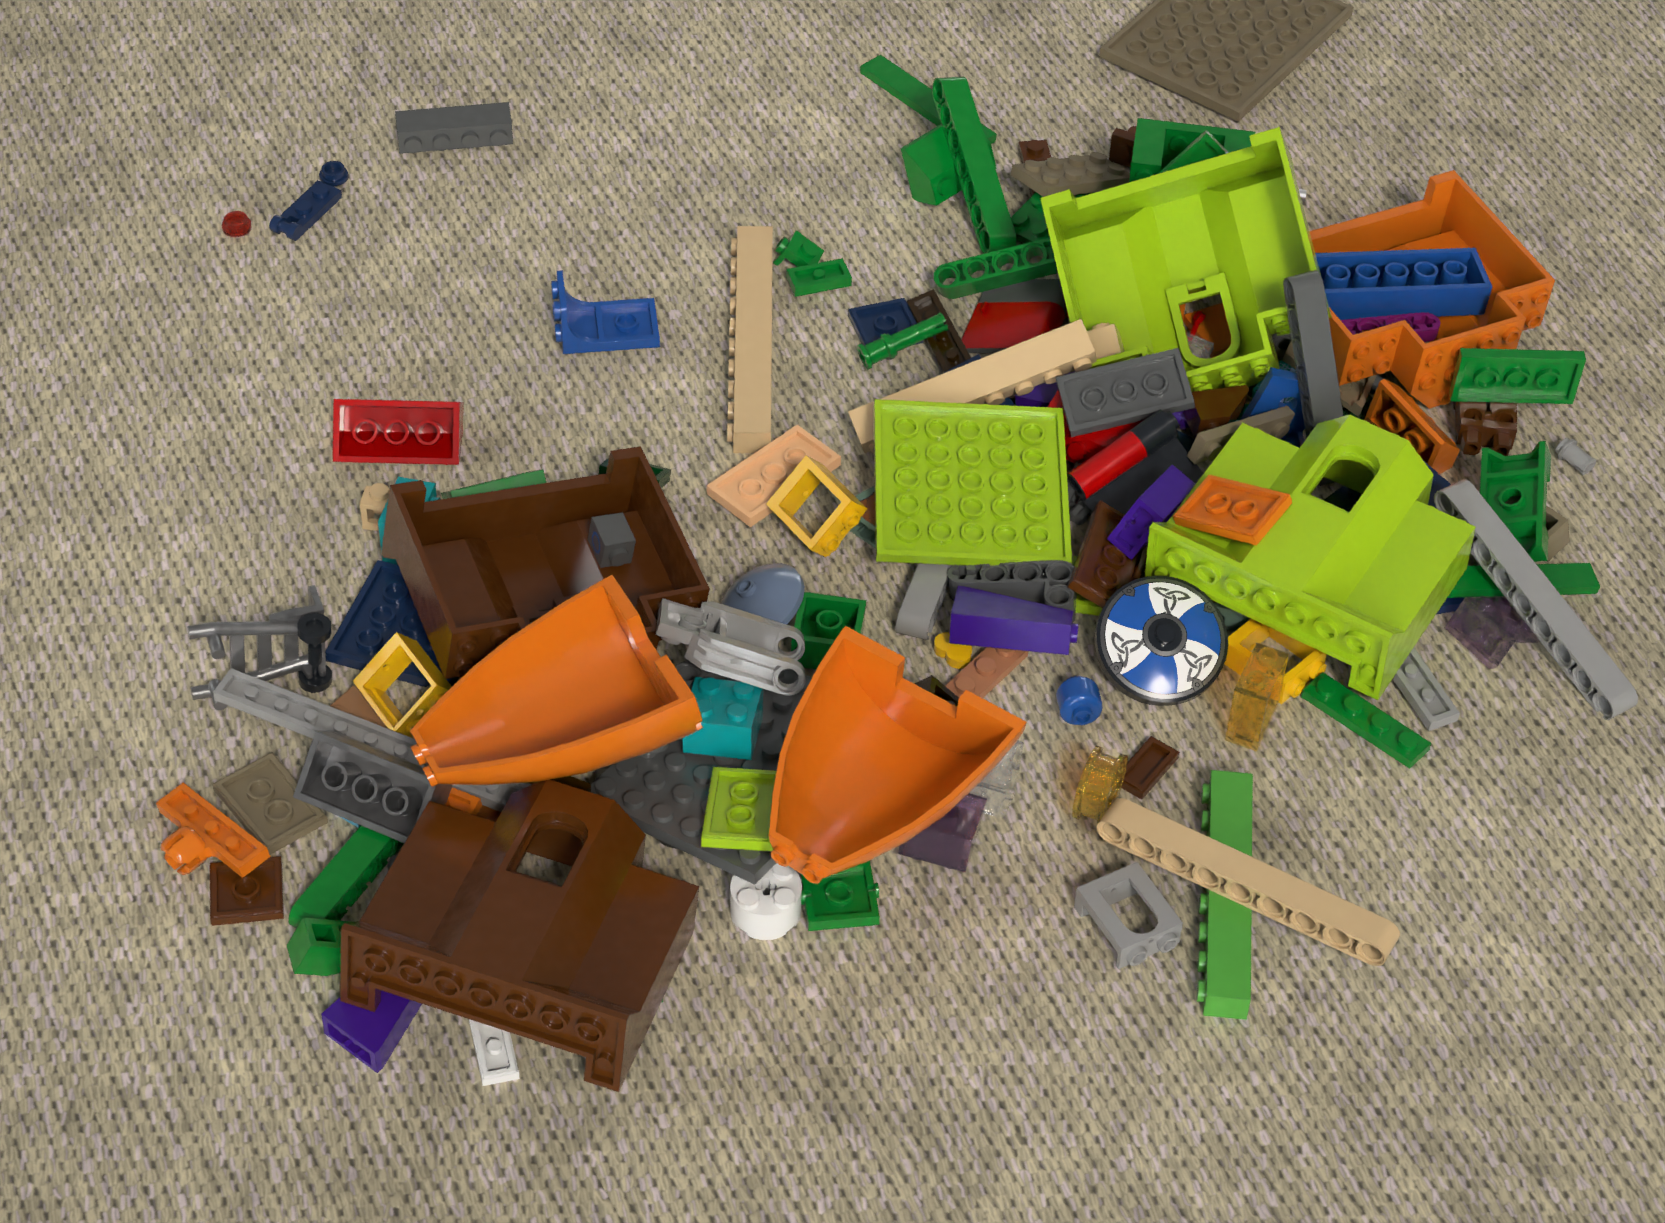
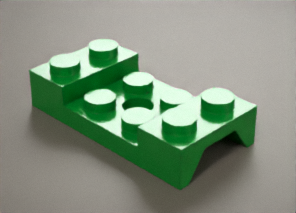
M1546 441L1538 442L1531 453L1504 456L1490 448H1482L1480 494L1534 562L1548 561L1546 501L1547 482H1550L1551 454ZM1512 496L1521 497L1514 504L1505 503Z

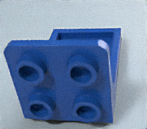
M563 270L556 271L557 281H551L552 299H558V301H553L552 304L554 322L560 321V324H555L556 342H562L563 354L660 347L654 298L600 302L581 301L572 297L566 291Z

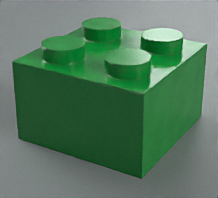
M804 592L794 627L802 632L805 640V651L798 662L804 668L816 670L845 626L863 635L867 600ZM793 638L791 641V652L794 651L798 645L796 640Z

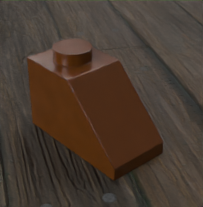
M1247 385L1192 392L1195 408L1184 410L1183 414L1194 440L1200 432L1236 421L1243 411L1249 392Z

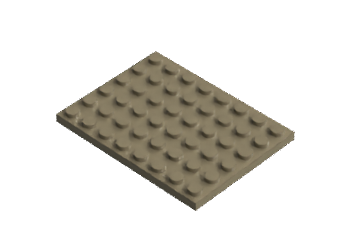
M1155 0L1100 48L1099 57L1239 122L1352 16L1354 7L1339 0Z

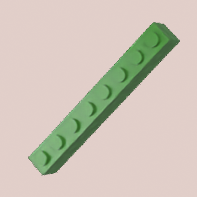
M1211 770L1209 784L1203 783L1201 804H1207V810H1202L1200 830L1207 831L1208 837L1252 857L1253 774ZM1206 889L1205 893H1200L1198 913L1205 915V922H1199L1198 943H1204V951L1199 950L1197 972L1204 973V980H1198L1196 1000L1197 1002H1203V1016L1247 1020L1251 1002L1252 910Z

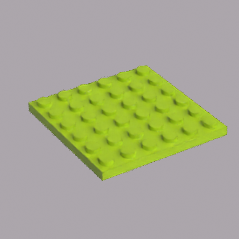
M874 400L876 562L944 565L989 564L993 566L1009 562L1062 560L1072 564L1063 408Z

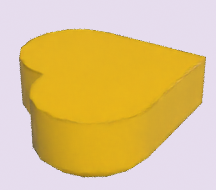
M950 632L938 634L934 639L935 654L941 658H946L947 664L953 668H965L971 662L972 646L949 643Z

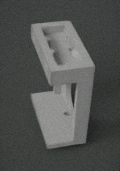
M1138 862L1076 888L1075 910L1080 917L1090 914L1118 953L1116 960L1118 969L1127 965L1137 966L1152 954L1159 951L1162 953L1171 951L1180 942L1183 922ZM1138 893L1154 914L1157 925L1155 929L1148 933L1132 932L1124 926L1110 905Z

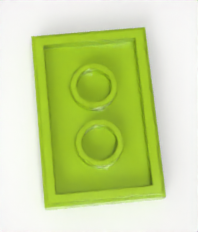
M713 767L701 836V847L772 851L773 848L769 840L772 793L777 771Z

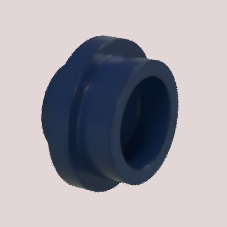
M338 161L326 162L319 173L320 181L333 187L344 184L349 177L347 169Z

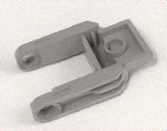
M662 598L658 609L656 635L661 636L662 640L670 644H685V658L698 668L786 696L795 695L803 689L806 682V674L803 665L798 660L804 654L805 640L799 629L714 601L702 602L700 608H692ZM785 637H791L796 640L798 645L794 651L784 652L778 646L779 641ZM784 669H792L797 672L798 679L792 684H785L779 680L778 675Z

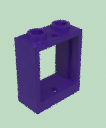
M1172 464L1136 500L1107 540L1132 560L1148 544L1149 526L1153 522H1167L1195 486V483Z

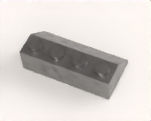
M315 731L293 797L405 843L428 802L432 801L446 805L453 784H438L431 787L421 766L334 731Z

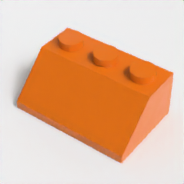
M1386 379L1381 380L1365 419L1368 417L1378 427L1409 440L1420 457L1439 474L1452 468L1460 451L1455 442L1435 424L1434 420L1400 386Z

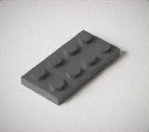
M1179 348L1056 377V384L1071 437L1142 421L1160 409L1165 413L1167 411L1175 413L1195 408L1194 398Z

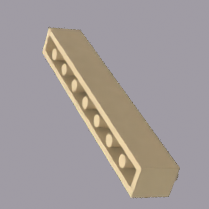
M1079 319L881 399L1000 405L1005 401V398L1015 394L1017 396L1028 394L1035 386L1042 383L1053 384L1056 382V377L1073 371L1088 370L1092 367L1093 363L1097 362L1096 353L1083 321ZM873 401L850 410L848 413L864 453L871 452L874 454Z

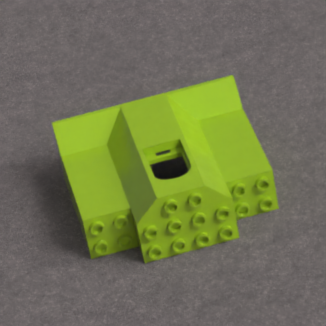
M1280 127L1250 135L1252 145L1250 147L1079 198H1075L1070 189L1040 198L1070 323L1082 319L1086 331L1092 330L1093 326L1101 323L1115 324L1121 335L1124 352L1096 359L1097 362L1093 363L1089 369L1179 348L1191 392L1243 385L1250 387L1264 380L1271 367L1280 369L1272 334L1277 333L1279 336L1290 334L1283 280L1286 277L1317 270L1320 274L1296 182L1292 157ZM1220 294L1231 334V344L1219 356L1208 359L1199 358L1193 355L1190 350L1179 305ZM1326 297L1328 317L1331 318L1332 316H1331V312H1330L1328 300H1327V297Z
M1346 415L1317 423L1299 448L1242 422L1167 522H1153L1149 526L1145 577L1169 576L1189 582L1203 591L1211 600L1351 665L1348 686L1379 700L1467 569L1476 526L1428 505L1434 474L1409 440L1395 433L1386 431L1352 415ZM1208 475L1290 494L1292 499L1290 507L1257 546L1175 524L1173 515ZM1323 477L1362 494L1350 512L1311 495Z

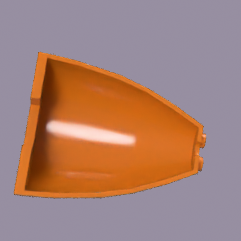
M610 575L527 625L474 665L410 730L416 742L410 748L420 766L427 763L428 766L422 769L431 787L438 784L496 785L527 783L591 772L656 750L689 736L703 727L700 723L702 722V716L694 694L667 654L662 657L659 655L647 636L639 613L614 576Z
M845 626L818 665L797 705L780 751L772 793L769 840L773 848L771 857L779 865L784 867L790 866L801 873L809 882L818 884L823 878L868 862L906 843L943 818L970 793L1015 745L1025 730L1027 722L968 690H965L958 699V706L949 703L903 678L904 656Z

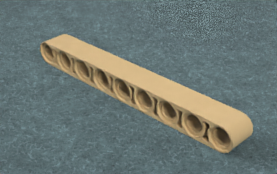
M1124 798L1115 799L1097 825L1098 834L1108 843L1373 966L1383 965L1400 937L1398 927L1388 919Z

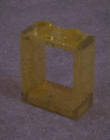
M1256 643L1234 689L1225 741L1254 751L1258 750L1279 705L1289 653Z

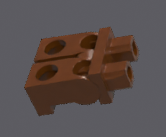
M1453 402L1456 417V444H1461L1463 454L1476 455L1480 453L1481 447H1491L1492 450L1504 456L1509 455L1517 433V403Z

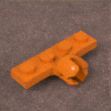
M181 783L156 802L159 812L179 827V829L163 840L160 848L162 851H165L164 858L174 870L182 866L177 870L181 875L190 874L206 862L207 858L216 857L243 878L271 857L265 845L185 783Z

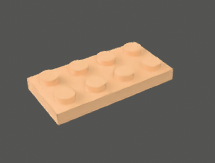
M796 425L706 485L707 495L746 525L752 527L773 512L766 503L805 455L822 463L830 472L841 465V456L802 427Z

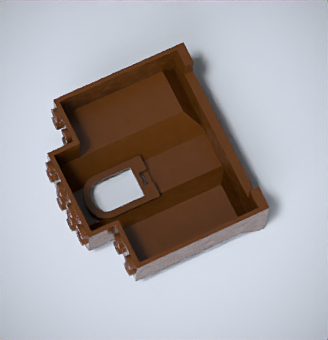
M641 446L610 451L606 474L425 502L426 487L423 480L390 485L381 553L383 558L396 559L445 679L463 677L474 665L509 637L564 601L610 575L614 576L639 613L647 636L656 650L658 642L662 640L661 636L656 635L658 609L662 598L692 608H700L702 602H707L710 588ZM623 512L636 540L632 561L621 566L600 568L587 540L592 517Z
M552 780L541 781L513 792L496 822L454 809L450 806L429 801L360 921L344 923L341 928L340 1001L375 1012L381 1002V991L437 1008L586 1057L584 1081L619 1092L694 932L699 886L642 868L646 834L615 800ZM526 852L572 866L562 886L516 871Z

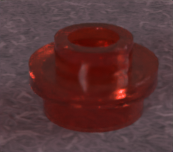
M241 211L229 212L225 215L222 222V231L230 237L244 236L252 228L251 220Z

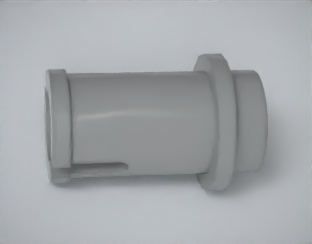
M1565 438L1555 449L1558 459H1565L1580 471L1582 475L1591 471L1597 461L1578 447L1575 439Z

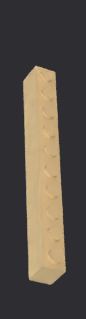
M737 226V238H731V256L737 257H731V275H736V277H730V295H736V297H730V315H736V318L730 317L729 336H735V338H729V356H735V359H729V377H734V380H728V398L734 399V401H728V420H734V423H727V442H733V453H755L771 442L773 226Z

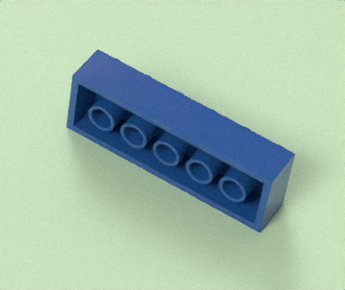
M1476 248L1315 253L1329 307L1340 320L1420 312L1431 313L1437 317L1484 315L1492 290V284Z

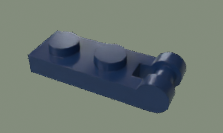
M317 180L281 215L273 216L269 225L270 230L277 234L285 233L287 238L297 241L342 198L341 190Z

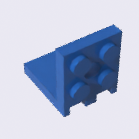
M1271 367L1240 420L1288 406L1295 415L1289 425L1288 433L1281 440L1300 448L1305 441L1303 436L1305 425L1297 373ZM1287 397L1294 398L1290 402H1280L1282 399Z

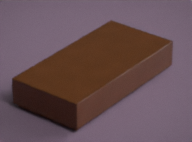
M1150 736L1117 773L1113 784L1142 800L1177 761L1180 752Z

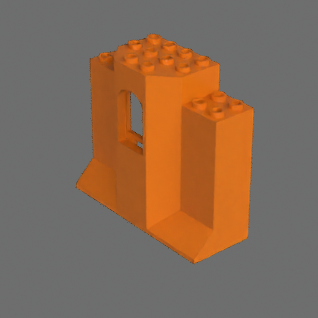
M1454 170L1429 177L1423 200L1310 231L1315 253L1476 248L1492 284L1485 314L1438 317L1441 324L1437 337L1429 343H1425L1406 320L1369 331L1362 330V333L1352 335L1330 308L1332 317L1329 318L1339 386L1391 371L1410 395L1429 409L1451 402L1449 389L1460 348L1516 349L1522 331L1541 325L1555 283V279Z

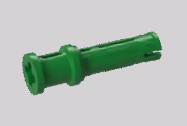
M940 312L892 335L883 333L879 339L866 345L858 344L856 347L862 363L869 370L873 364L886 358L894 359L898 355V351L943 331H947L948 325L943 323L946 322V319Z

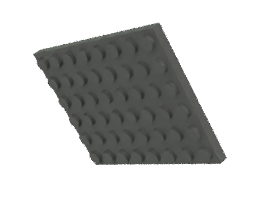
M784 669L779 673L778 678L785 684H792L798 679V674L792 669ZM806 675L803 689L791 696L763 689V719L752 760L684 753L682 738L670 743L668 749L663 752H648L612 764L591 783V793L615 800L644 833L755 885L776 864L771 857L772 851L701 847V836L713 767L777 771L780 751L792 715L812 677Z

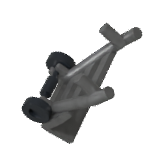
M315 585L308 586L309 606L270 614L269 621L210 622L187 626L189 640L207 637L210 652L214 659H221L225 656L221 636H229L230 668L245 673L244 635H256L258 670L245 674L268 681L299 671V685L303 690L310 693L322 692L332 683V671L326 665L325 641L332 634L331 621L324 615V608ZM271 635H284V662L272 665ZM298 636L303 642L308 644V654L300 657ZM214 679L209 684L191 687L193 700L212 697L216 710H224L228 706L214 699L213 691L221 682L220 680Z

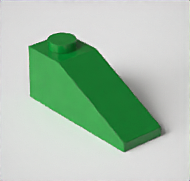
M303 917L287 944L294 974L330 976L341 973V928L344 923L351 921Z

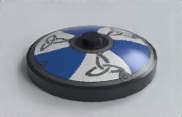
M1147 576L1125 584L1109 598L1096 623L1094 645L1101 669L1119 691L1133 700L1144 704L1170 706L1197 698L1213 684L1226 661L1228 634L1224 619L1217 606L1199 588L1174 577Z

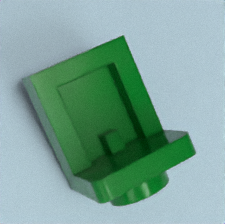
M796 230L788 239L784 236L774 249L777 255L773 264L778 266L785 258L797 267L815 264L819 262L824 250Z

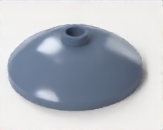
M783 563L762 565L738 578L726 591L720 604L787 625L802 603L805 591L804 581L797 570L790 565Z

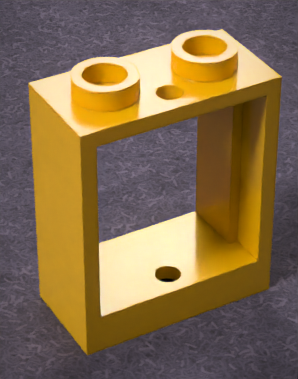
M805 455L766 503L811 551L824 557L829 556L839 547L842 539L859 523L861 516L867 510L822 463ZM822 482L841 503L813 536L794 517V514Z
M1250 619L1228 637V652L1224 664L1282 704L1290 697H1298L1305 684L1311 679L1314 680L1322 672H1325L1327 654ZM1268 637L1302 659L1300 663L1285 675L1251 652Z
M397 632L353 680V683L386 727L411 738L413 736L410 730L452 687L417 640ZM413 661L431 687L403 716L385 691Z

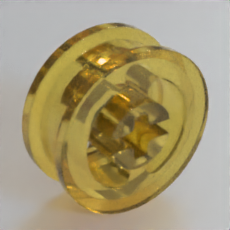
M1097 745L1094 747L1077 787L1072 809L1073 818L1079 820L1082 816L1097 820L1098 825L1112 802L1119 797L1127 769V755L1120 754L1117 758L1103 753V747Z

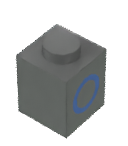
M623 512L592 517L587 540L600 568L631 563L636 540Z

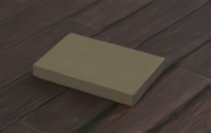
M273 752L212 784L214 792L248 833L267 847L270 855L328 823L327 816L320 808L293 797L298 782Z

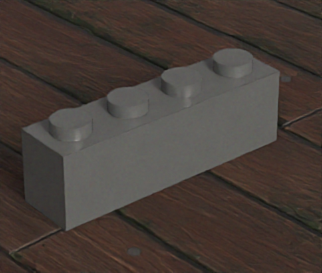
M509 102L395 111L399 154L513 144Z

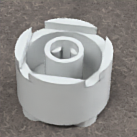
M776 863L755 885L733 875L730 883V916L735 926L745 931L746 935L759 940H773L786 935L787 931L799 922L801 917L802 883L798 873L790 866L784 867Z

